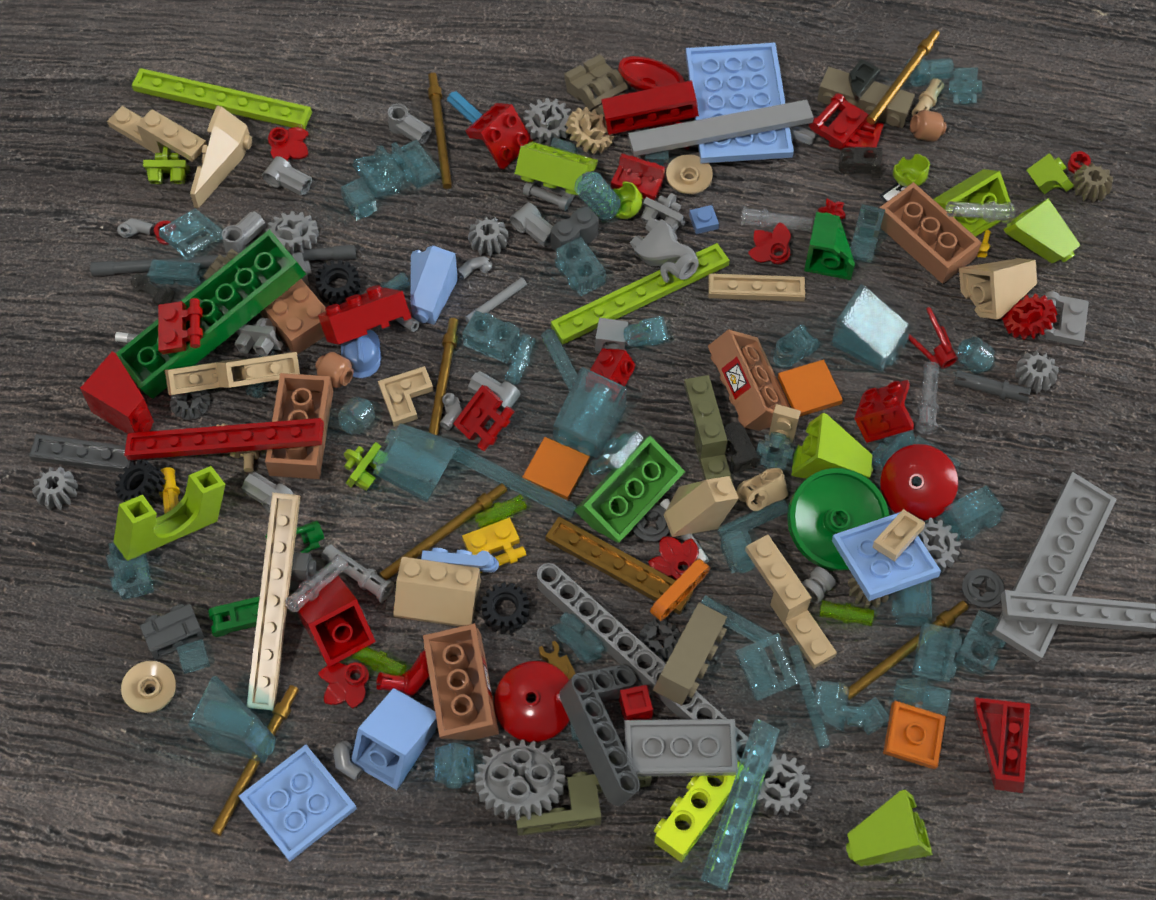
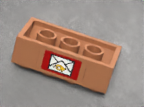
M728 329L708 345L711 360L718 368L720 380L727 388L729 400L735 406L741 425L744 428L757 431L770 428L776 404L789 408L790 406L758 337Z
M476 624L423 635L439 737L441 739L476 740L498 735L499 731L482 636Z

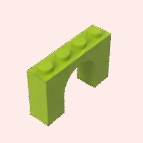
M212 466L190 474L182 500L172 510L157 518V513L143 494L119 504L114 544L124 558L129 561L217 522L225 483Z

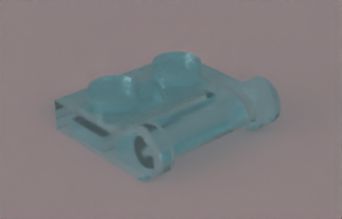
M194 208L159 229V236L175 248L184 260L188 261L194 257V253L214 241L219 242L222 240V229ZM203 232L209 233L191 245L187 244V242Z
M637 431L629 434L624 433L619 438L613 437L604 446L606 451L600 459L590 462L589 472L592 475H600L606 469L620 468L644 437Z
M779 633L735 651L756 701L800 683L798 676H794L780 641L782 639ZM769 645L785 679L781 682H778L764 649Z

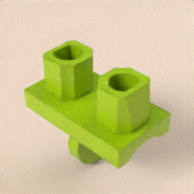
M166 146L163 147V153H155V160H143V167L147 171L150 184H163V173H170V182L172 184H184L186 173H190V165H187L186 160H179V154L171 153V149Z
M375 442L364 458L361 456L364 449L360 446L355 451L347 449L344 452V457L348 460L344 467L347 470H351L354 465L357 466L345 484L351 488L355 484L366 491L376 478L365 470L366 467L370 465L378 472H381L389 461L379 451L382 447Z

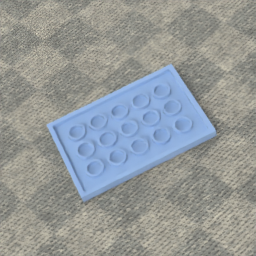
M775 43L686 48L689 81L692 80L699 114V116L694 117V120L786 104ZM790 127L698 144L700 163L793 158L794 153Z

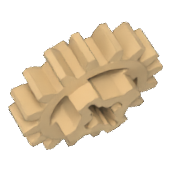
M587 107L583 111L577 108L576 111L571 113L568 121L565 123L568 127L566 133L572 134L570 140L577 142L576 147H584V152L590 149L592 154H595L597 151L603 153L604 150L608 149L614 139V135H608L603 114H596L595 109L589 112Z

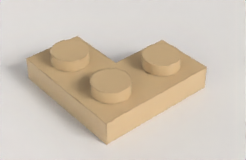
M425 366L378 381L394 427L418 419L411 398L433 392V385Z

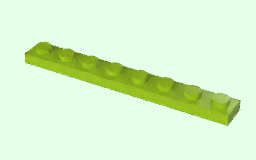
M142 68L139 69L132 83V88L135 92L214 110L217 106H221L231 114L288 127L305 129L312 114L311 107Z
M718 243L695 253L699 260V265L691 277L681 280L668 272L669 281L666 283L661 276L660 270L551 321V328L563 345L597 329L599 318L616 320L729 266L730 260Z

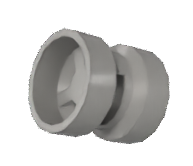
M816 567L810 573V578L805 579L802 584L812 597L811 602L818 604L824 598V593L830 591L836 582L828 571L821 567Z

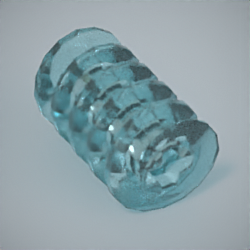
M593 171L586 172L576 180L574 185L575 192L600 220H609L618 213L621 206L620 198L599 173Z

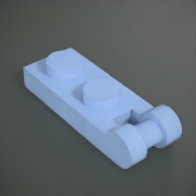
M442 548L422 551V560L480 568V572H495L499 567V561L487 551H481L477 555H472V552L466 550L448 553V550Z

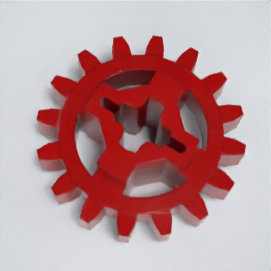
M1034 294L1032 298L1025 295L1024 300H1019L1004 315L1002 320L1007 333H1012L1014 338L1021 335L1022 340H1025L1027 336L1031 335L1032 339H1034L1037 333L1044 335L1045 329H1052L1051 323L1057 322L1056 316L1058 313L1053 300H1047L1046 295L1041 298L1038 297V294Z

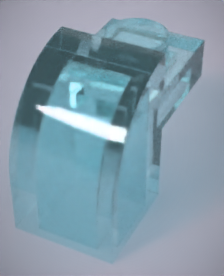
M861 205L850 247L853 259L872 262L885 209Z
M817 680L815 707L819 716L827 724L839 731H844L845 721H847V725L863 727V723L872 724L873 713L868 708L847 706L849 688L844 683Z

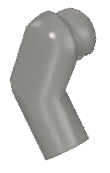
M132 218L120 224L117 232L124 238H129L137 233L152 235L155 226L154 224Z
M486 256L471 258L457 269V275L464 280L475 269L480 268L482 273L488 272L492 268V263L489 262V258Z
M447 393L442 398L447 414L441 420L440 425L446 430L452 428L454 421L462 412L460 401L453 393Z
M348 741L337 743L333 749L336 769L352 780H358L363 769L350 761V754L353 749L351 743Z

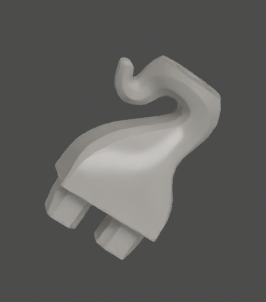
M651 218L645 227L649 232L647 236L643 239L638 235L630 241L631 246L642 261L649 266H661L660 273L666 283L669 281L668 272L684 280L691 277L698 268L699 260L695 252L690 247L679 243L676 233L662 219L658 221Z

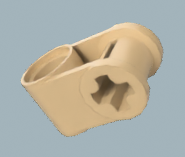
M770 468L740 483L736 493L739 500L746 502L751 510L759 511L776 501L786 498L788 496V489L782 469Z

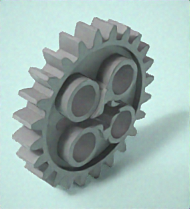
M512 740L510 741V747L506 748L503 744H499V752L491 749L490 757H482L483 764L477 765L478 773L475 774L476 792L479 793L480 802L485 801L486 809L494 807V815H498L503 811L505 819H508L511 814H515L516 821H519L521 814H525L527 819L530 820L532 812L542 816L541 808L550 811L551 802L558 803V795H563L564 766H561L560 757H554L553 750L546 753V745L536 748L535 741H533L529 746H525V741L521 740L520 745L516 746Z

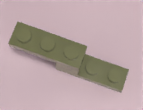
M705 375L684 379V387L696 427L694 444L704 480L726 476L731 478L725 456L727 437L710 377Z
M578 772L573 774L572 777H567L571 810L566 811L565 808H554L549 813L542 814V816L532 812L530 820L527 819L525 814H521L519 821H516L518 836L601 825L598 793L603 792L596 775H589L588 772ZM638 776L640 787L650 786L652 777Z

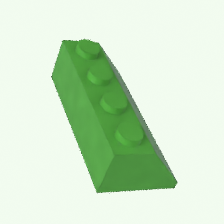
M649 435L635 445L574 511L592 529L619 543L685 471Z

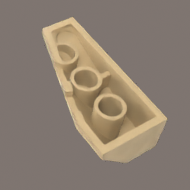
M221 106L216 107L207 130L208 133H211L209 144L203 145V165L197 167L190 195L195 208H199L244 158L246 150L250 149L252 144V136L249 135L247 125Z

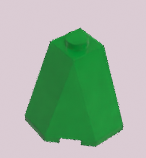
M816 212L804 271L851 280L855 262L840 216Z

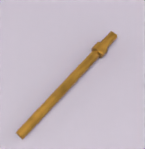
M932 30L929 36L921 41L917 47V52L868 116L867 122L869 124H875L923 57L931 52L934 42L940 36L939 31Z
M430 73L428 75L430 85L428 95L432 101L442 185L444 189H450L452 183L441 107L442 90L438 85L437 74Z
M449 318L447 333L444 334L442 341L444 349L426 443V450L432 452L436 450L444 405L442 398L446 394L453 349L456 348L458 341L456 335L458 319Z
M501 483L489 493H483L477 497L474 504L379 573L380 577L388 580L399 572L402 557L418 558L422 555L423 550L427 551L481 510L486 511L493 505L496 499L508 491L505 485Z
M960 601L949 611L944 610L936 616V621L842 692L843 696L848 701L940 630L947 629L953 625L955 619L969 609L968 605L964 601Z
M290 685L281 702H277L274 707L272 719L211 829V832L215 835L221 836L240 801L239 795L246 790L282 721L288 718L291 712L290 706L299 692L297 687Z

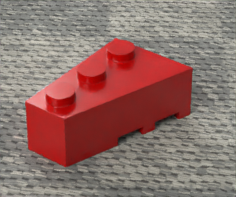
M375 285L366 289L367 292L362 295L356 294L346 298L345 303L326 307L325 312L318 314L326 341L339 345L367 335L368 330L380 324L382 329L389 327V321L403 318L406 321L411 319L403 291Z
M974 697L973 710L994 790L1023 793L1030 704Z

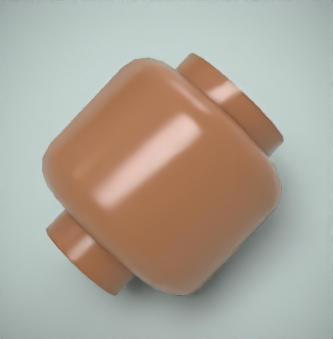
M921 110L913 115L910 122V131L913 132V136L918 140L935 142L940 136L944 135L946 123L939 112Z
M329 352L325 356H320L315 365L317 376H330L333 388L346 386L354 374L351 361L336 352Z

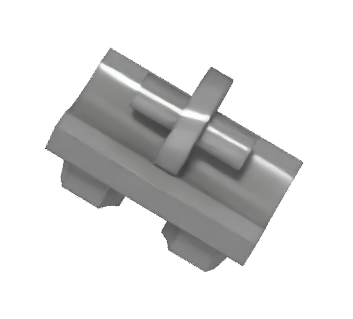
M671 193L667 198L660 195L658 202L648 197L645 198L643 202L645 209L641 217L643 222L648 223L651 218L657 220L659 216L665 219L664 221L670 225L674 232L678 227L683 228L686 223L683 220L684 215L678 213L682 205L676 203L677 195Z
M268 318L259 319L257 324H253V326L243 325L236 331L239 337L234 344L241 353L248 354L253 346L257 354L268 356L271 349L280 350L283 346V343L276 339V327L272 325L271 320Z

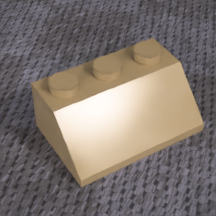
M402 557L396 582L394 617L458 627L472 624L481 583L480 568Z

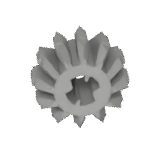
M485 216L483 221L476 219L475 224L470 225L468 241L473 251L478 250L480 256L488 253L491 257L492 252L500 254L501 248H506L508 231L505 229L504 222H498L496 217L489 220Z
M1037 350L1032 355L1026 353L1023 359H1020L1016 365L1015 377L1019 378L1018 385H1026L1027 388L1034 389L1036 394L1041 389L1045 392L1049 390L1057 380L1059 367L1054 366L1055 359H1047V353L1041 356Z
M61 466L56 471L49 467L46 474L40 471L39 475L41 478L33 479L35 487L32 489L38 504L41 506L45 505L49 510L54 506L61 510L64 503L71 506L69 498L77 497L76 489L78 488V483L74 480L73 474L70 471L65 472Z

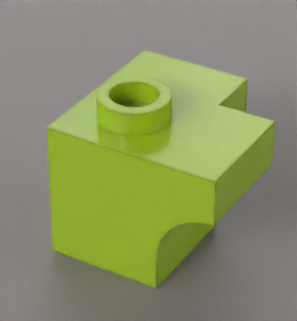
M1050 153L1026 170L1044 195L1054 188H1062L1067 192L1074 187L1064 173L1067 167L1059 157L1054 159Z

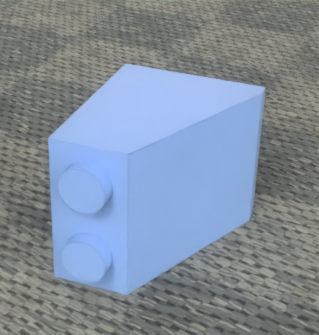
M393 688L358 728L351 762L366 773L397 790L435 733L437 726L435 711Z

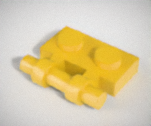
M510 517L462 535L464 545L467 551L472 552V555H477L481 551L493 554L504 550L503 554L495 556L499 561V566L508 562L510 564L516 563L519 558L526 556L523 546L516 549L512 547L519 544L520 539Z

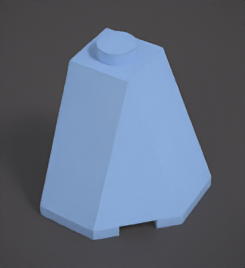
M436 246L427 247L423 252L419 250L412 252L410 304L412 317L417 321L435 325L458 281L455 253Z

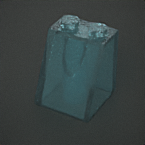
M861 284L837 319L831 345L883 372L887 364L892 366L898 355L896 352L898 347L903 348L909 338V335L906 334L909 324L867 287Z
M581 367L553 425V438L563 445H570L578 449L579 452L598 458L625 413L627 387Z
M400 423L396 431L391 429L384 442L388 446L385 451L379 450L372 463L376 464L373 473L427 502L459 443Z
M212 676L188 725L210 747L265 763L275 748L277 738L218 677Z

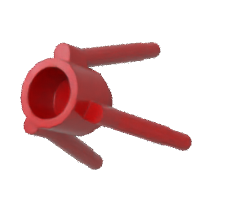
M927 307V313L941 342L933 350L934 356L910 334H907L906 338L931 361L933 366L939 364L942 369H945L956 363L958 357L951 346L945 328L939 326L932 309Z

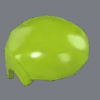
M915 154L909 160L902 157L898 164L894 165L893 177L901 186L908 187L913 182L920 186L928 178L930 162L927 157L920 154Z
M624 181L621 188L613 189L608 206L613 216L618 219L634 217L641 210L643 197L638 188L633 183Z

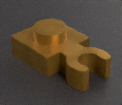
M552 641V648L554 649L552 653H546L544 648L540 646L539 655L542 660L559 668L569 680L576 674L567 655L559 658V645L556 641Z

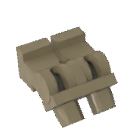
M599 54L583 63L584 67L579 65L564 73L568 93L577 100L581 99L589 110L595 109L596 114L604 115L601 99L626 94L624 90L628 87L620 73L607 65L605 58Z

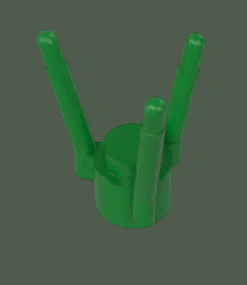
M317 520L296 529V534L300 535L303 544H309L300 553H309L319 548V541L324 540L323 531Z

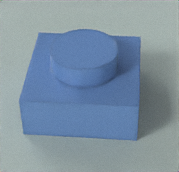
M712 205L690 210L689 217L696 234L719 228V222Z

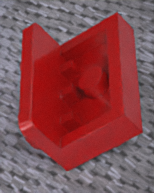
M621 154L619 166L611 181V188L619 189L623 186L622 183L624 181L631 182L638 188L643 199L648 197L655 201L664 182L665 167L657 163L638 159L635 156Z
M602 348L581 387L586 393L605 394L610 402L616 403L636 364L626 350Z

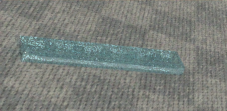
M754 720L701 877L702 881L724 890L728 888L780 729L762 720Z

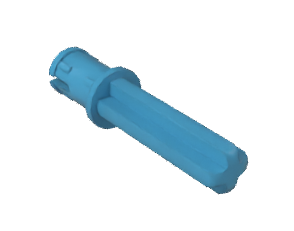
M457 91L449 94L447 101L472 124L482 116Z

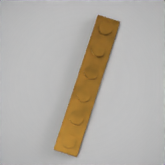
M561 517L557 518L545 536V541L655 602L676 581ZM693 590L673 612L678 615L682 613L693 595Z

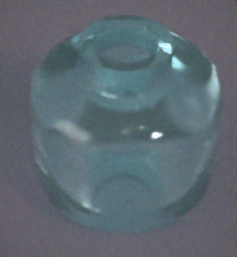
M971 337L959 344L958 362L973 373L985 372L994 363V350L979 337Z
M361 397L351 398L338 412L339 425L347 433L360 434L364 432L375 419L372 403Z

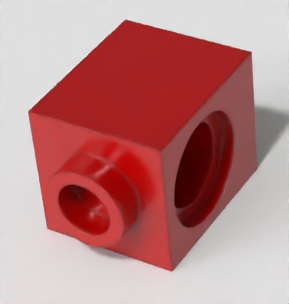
M647 685L620 690L619 703L624 723L625 720H652L653 707Z

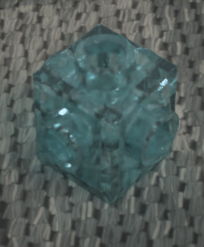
M955 68L954 80L949 81V94H953L954 103H977V94L982 93V80H978V68Z
M771 432V435H764L763 441H758L756 455L760 456V465H764L765 468L785 470L787 461L791 462L794 447H790V439L786 438L785 434ZM770 447L779 448V450L777 452H772L770 450Z
M454 742L436 748L434 781L446 784L447 788H461L462 784L473 781L474 748Z

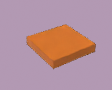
M824 359L778 373L777 378L791 408L801 411L800 417L842 404L843 399Z
M544 437L526 469L522 481L568 501L590 461V456Z
M892 702L883 754L936 769L939 762L946 716L902 702Z

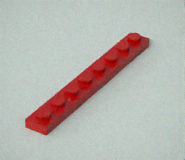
M321 418L128 433L124 456L128 460L320 446L322 445L324 422Z

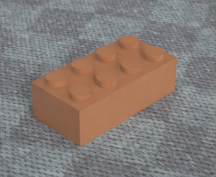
M914 182L879 208L875 223L942 284L958 273L959 268L966 267L976 259L982 243Z
M302 279L259 312L263 318L271 320L272 325L276 327L275 333L291 352L299 354L325 337L318 314L325 312L326 307Z
M280 373L272 422L321 418L324 422L323 439L320 446L268 449L265 464L269 476L320 479L333 397L330 376Z

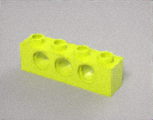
M737 761V775L693 776L686 787L689 790L684 798L679 796L670 808L672 814L667 820L662 818L655 827L654 843L682 863L746 775L747 767ZM715 777L721 781L722 785L714 787L707 780ZM694 799H701L705 802L706 806L704 808H696L691 802ZM684 820L690 825V828L680 830L676 827L675 823Z

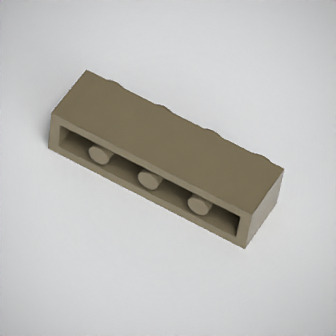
M828 67L819 88L817 101L829 105L831 98L836 93L844 96L846 101L870 115L891 86L874 81L861 98L856 101L854 100L848 79L849 73ZM900 89L880 115L878 121L903 128L912 108L915 94Z
M700 602L698 603L653 691L681 706L687 696L693 697L699 686V683L695 682L696 678L702 679L709 666L704 663L705 660L711 661L718 648L714 645V642L720 643L727 630L722 627L727 616Z

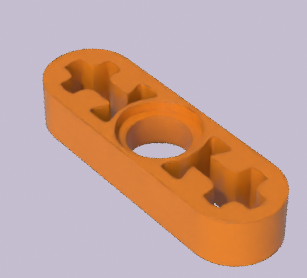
M697 559L654 603L650 613L659 621H663L706 577L710 571V566L703 560Z

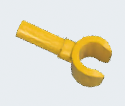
M986 230L977 257H987V251L990 247V244H988L991 234L990 230Z

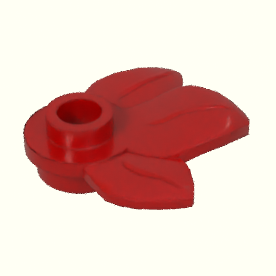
M283 127L273 128L268 135V143L272 147L271 155L273 159L276 156H280L288 161L289 158L303 159L309 155L308 148L303 140H305L309 132L300 127H292L288 130Z
M779 222L774 228L773 233L755 230L754 243L756 247L748 252L749 256L754 261L761 263L767 261L774 264L785 263L791 255L790 247L788 246L791 235L788 228ZM778 251L783 252L782 255H780V256H775V253H776V252H778Z
M662 537L659 544L661 555L650 559L648 563L650 567L668 577L673 576L677 580L685 572L679 570V566L686 565L689 568L696 561L699 555L698 546L692 538L687 539L681 544L673 537Z
M337 662L330 667H324L318 673L321 679L329 683L324 694L325 704L338 705L346 701L351 708H355L363 702L366 695L364 685L368 682L369 672L362 663L354 662L344 665ZM355 673L361 675L357 680L351 679V676Z

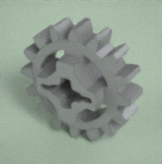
M546 98L543 103L538 99L536 106L530 104L529 110H525L523 122L526 130L531 134V139L538 137L539 143L547 140V143L551 144L553 139L557 143L560 142V136L567 138L566 130L568 127L565 123L571 115V109H566V103L559 105L558 99L550 102L549 98Z
M291 211L290 215L281 213L282 218L274 217V223H268L266 231L270 229L287 251H290L291 255L297 250L303 253V248L311 249V243H317L316 237H319L316 220H312L310 215L304 217L303 212H300L298 215H295L294 211Z
M929 518L918 536L942 573L945 571L946 566L951 568L954 560H957L960 553L957 550H959L961 543L956 542L957 533H950L951 525L943 527V520H939L937 524H934L933 519Z
M775 754L771 755L770 762L765 758L761 759V767L755 766L753 770L755 775L750 778V783L754 784L750 792L751 794H758L755 803L764 802V811H767L770 807L774 808V815H777L780 809H783L784 813L789 815L790 807L798 811L800 808L799 801L805 803L808 797L804 793H809L811 786L805 784L809 782L810 775H802L805 766L797 767L795 765L797 760L795 757L790 762L786 761V754L782 755L781 760H777ZM770 770V778H766L765 781H762V778L765 775V773H767ZM776 781H780L781 785L785 784V787L781 788L779 784H775ZM798 787V792L790 799V791Z

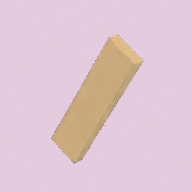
M709 274L708 298L804 301L805 277Z

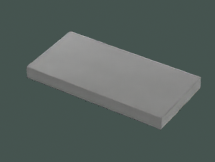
M735 719L625 720V752L637 777L724 776L738 774Z

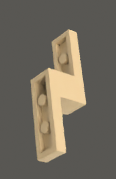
M121 106L107 121L109 127L153 153H163V147L166 146L193 162L202 153L203 145H207L206 140L153 109L142 118Z
M297 352L250 359H234L165 370L169 395L279 380L280 373L300 374Z
M766 535L747 545L745 548L746 553L773 591L771 607L812 668L814 669L836 657V650L808 611L812 597L770 536Z

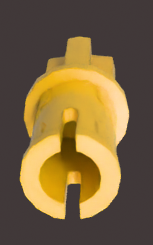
M170 467L160 470L165 476L163 478L165 484L161 485L164 487V490L159 492V495L163 498L165 514L179 503L178 495L180 494V489L176 486L175 470Z

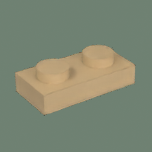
M776 404L769 437L779 442L793 443L801 411Z
M903 509L877 537L872 548L895 562L921 533L925 522Z

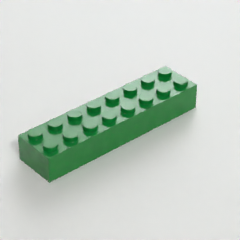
M269 229L181 300L186 305L187 310L190 307V299H200V307L203 309V317L200 318L203 338L200 339L199 348H191L190 341H187L186 351L161 354L158 351L157 319L116 352V354L139 388L153 399L167 388L165 370L197 364L303 278L306 273ZM190 320L186 321V330L190 328Z

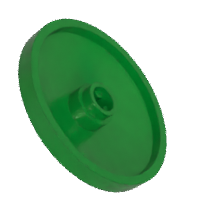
M830 468L814 473L797 487L789 503L787 521L791 538L797 549L806 559L827 570L850 571L832 542L833 535L890 515L883 495L868 478L849 469Z

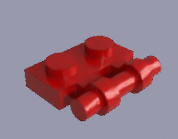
M190 299V307L187 310L186 305L182 301L158 305V351L161 354L186 351L187 341H190L191 348L200 347V339L203 338V329L200 328V318L203 317L200 299ZM190 320V328L186 330V321Z
M481 385L453 424L469 440H475L479 435L482 439L477 444V447L482 451H486L489 445H493L496 442V436L503 427L506 428L511 422L510 418L514 414V410L506 406L501 413L498 408L503 401L488 386ZM492 418L495 422L487 430L484 426Z

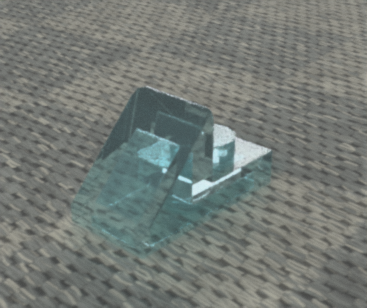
M928 677L899 679L896 681L893 702H902L947 716L951 690L927 685Z

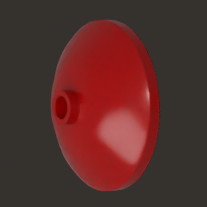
M630 56L623 58L619 62L618 71L620 75L636 91L684 82V78L678 71L654 59Z
M925 444L909 445L896 451L885 463L880 479L881 492L887 505L895 513H899L904 509L925 521L929 520V518L938 517L951 506L958 491V475L951 459L941 450ZM915 477L921 478L922 483L920 486L916 487L913 485Z
M542 661L525 662L509 670L499 682L494 698L495 713L502 727L513 737L525 742H543L560 734L570 722L559 697L560 690L569 681L567 676L556 666ZM530 694L536 695V700L533 703L527 701Z

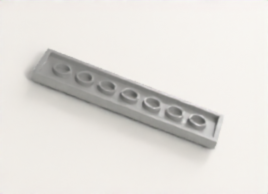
M1072 472L1067 477L1012 591L1072 596L1117 499ZM1002 611L992 634L1039 662L1043 658L1058 624L1003 619Z

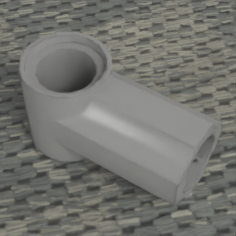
M393 104L389 107L388 127L393 133H402L418 145H423L428 140L432 131L431 128L409 114L405 105Z
M276 156L262 173L263 179L272 187L278 188L281 185L301 196L307 194L312 183V177L292 168L291 164L280 156Z
M526 203L510 216V222L518 232L528 233L543 247L551 244V229L553 226L541 217L539 210L532 203Z
M255 211L250 212L236 225L224 228L222 239L226 253L231 248L237 253L242 252L246 245L266 228V222L262 219L261 215Z
M481 371L472 376L468 385V391L474 394L481 385L488 386L503 401L498 408L501 413L506 406L512 408L521 396L520 391L511 383H500Z
M256 472L249 474L242 486V491L262 503L269 513L272 493L295 495L285 485L280 483L276 485Z

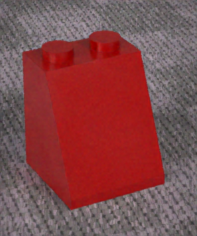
M112 351L80 387V390L91 412L126 434L149 432L154 421L145 399L117 354Z
M338 575L291 599L302 624L328 667L376 642L356 597Z

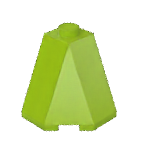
M1049 198L1023 211L1003 229L1006 234L1050 263L1059 260L1062 262L1069 260L1075 255L1073 251L1081 246Z
M822 413L809 423L805 431L809 435L805 438L802 446L798 444L794 452L792 476L807 479L821 470L843 468L860 473L868 479L870 478L873 466L872 454L828 414Z
M907 790L899 791L847 834L849 843H846V849L850 860H853L860 866H868L932 855L924 822L920 819L918 813L912 810V808H916L913 795Z

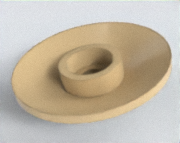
M696 155L676 157L669 163L666 170V178L669 185L676 191L684 194H696L704 191L710 185L713 177L712 168L709 163H700V157Z
M141 662L132 667L124 676L121 694L125 703L131 709L140 713L156 712L164 708L173 698L176 690V679L171 669L161 662ZM149 687H155L154 692L146 693Z

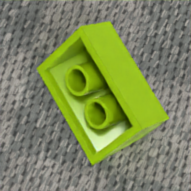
M530 142L520 148L515 174L520 175L521 179L527 182L537 180L543 182L545 187L556 189L558 186L566 188L565 192L569 194L579 195V192L582 193L587 190L598 160L540 143Z
M983 169L933 199L975 237L1015 213L1001 172L997 170Z

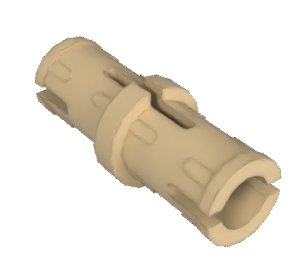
M936 78L931 80L926 91L920 94L919 102L912 110V116L921 110L929 111L931 107L935 106L937 97L944 88V83H941V80Z

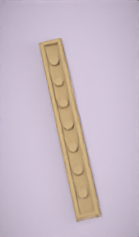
M272 493L246 708L273 710L276 706L300 504L299 495Z

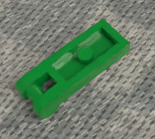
M260 596L210 608L208 614L209 619L213 621L211 627L212 636L222 637L229 632L255 627ZM230 615L231 620L224 622L223 618Z

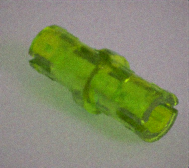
M519 494L503 503L497 502L494 504V507L475 514L474 518L476 523H479V529L526 510L527 505L525 501H522L524 499L523 496Z
M822 600L819 617L841 620L844 624L851 622L872 626L874 610L851 606V603H845L844 605Z
M365 647L352 654L354 659L372 666V670L376 672L382 671L386 674L401 676L407 670V665L388 657L387 653L383 651L377 652L369 647Z

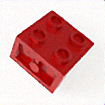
M495 103L465 130L469 138L484 141L500 169H504L519 155L521 146L533 142L512 104Z
M908 380L901 382L893 381L885 387L878 389L870 388L863 393L854 419L866 443L913 430L914 423L904 405L910 386Z

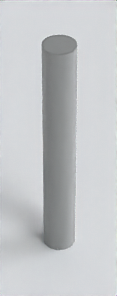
M521 277L465 317L467 323L471 325L527 286L524 278Z

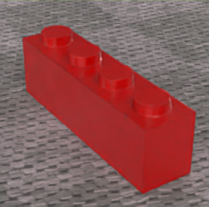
M692 80L601 99L608 135L699 116Z

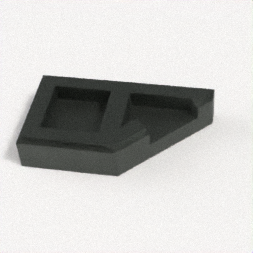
M863 59L857 63L848 77L854 100L856 101L861 98L880 75L881 69Z

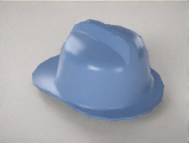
M368 330L367 335L341 344V356L351 361L354 370L353 377L355 378L370 377L380 367V341L378 335L373 330Z

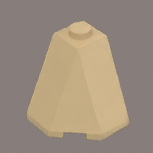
M1017 258L959 268L961 293L966 299L970 298L976 306L974 310L979 317L1000 319L1037 284L1036 260Z
M730 476L703 480L678 487L664 513V518L672 537L719 528L739 499Z

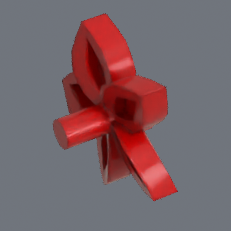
M827 198L826 206L818 209L820 213H830L840 216V219H845L846 217L843 210L844 202L838 201L835 203Z

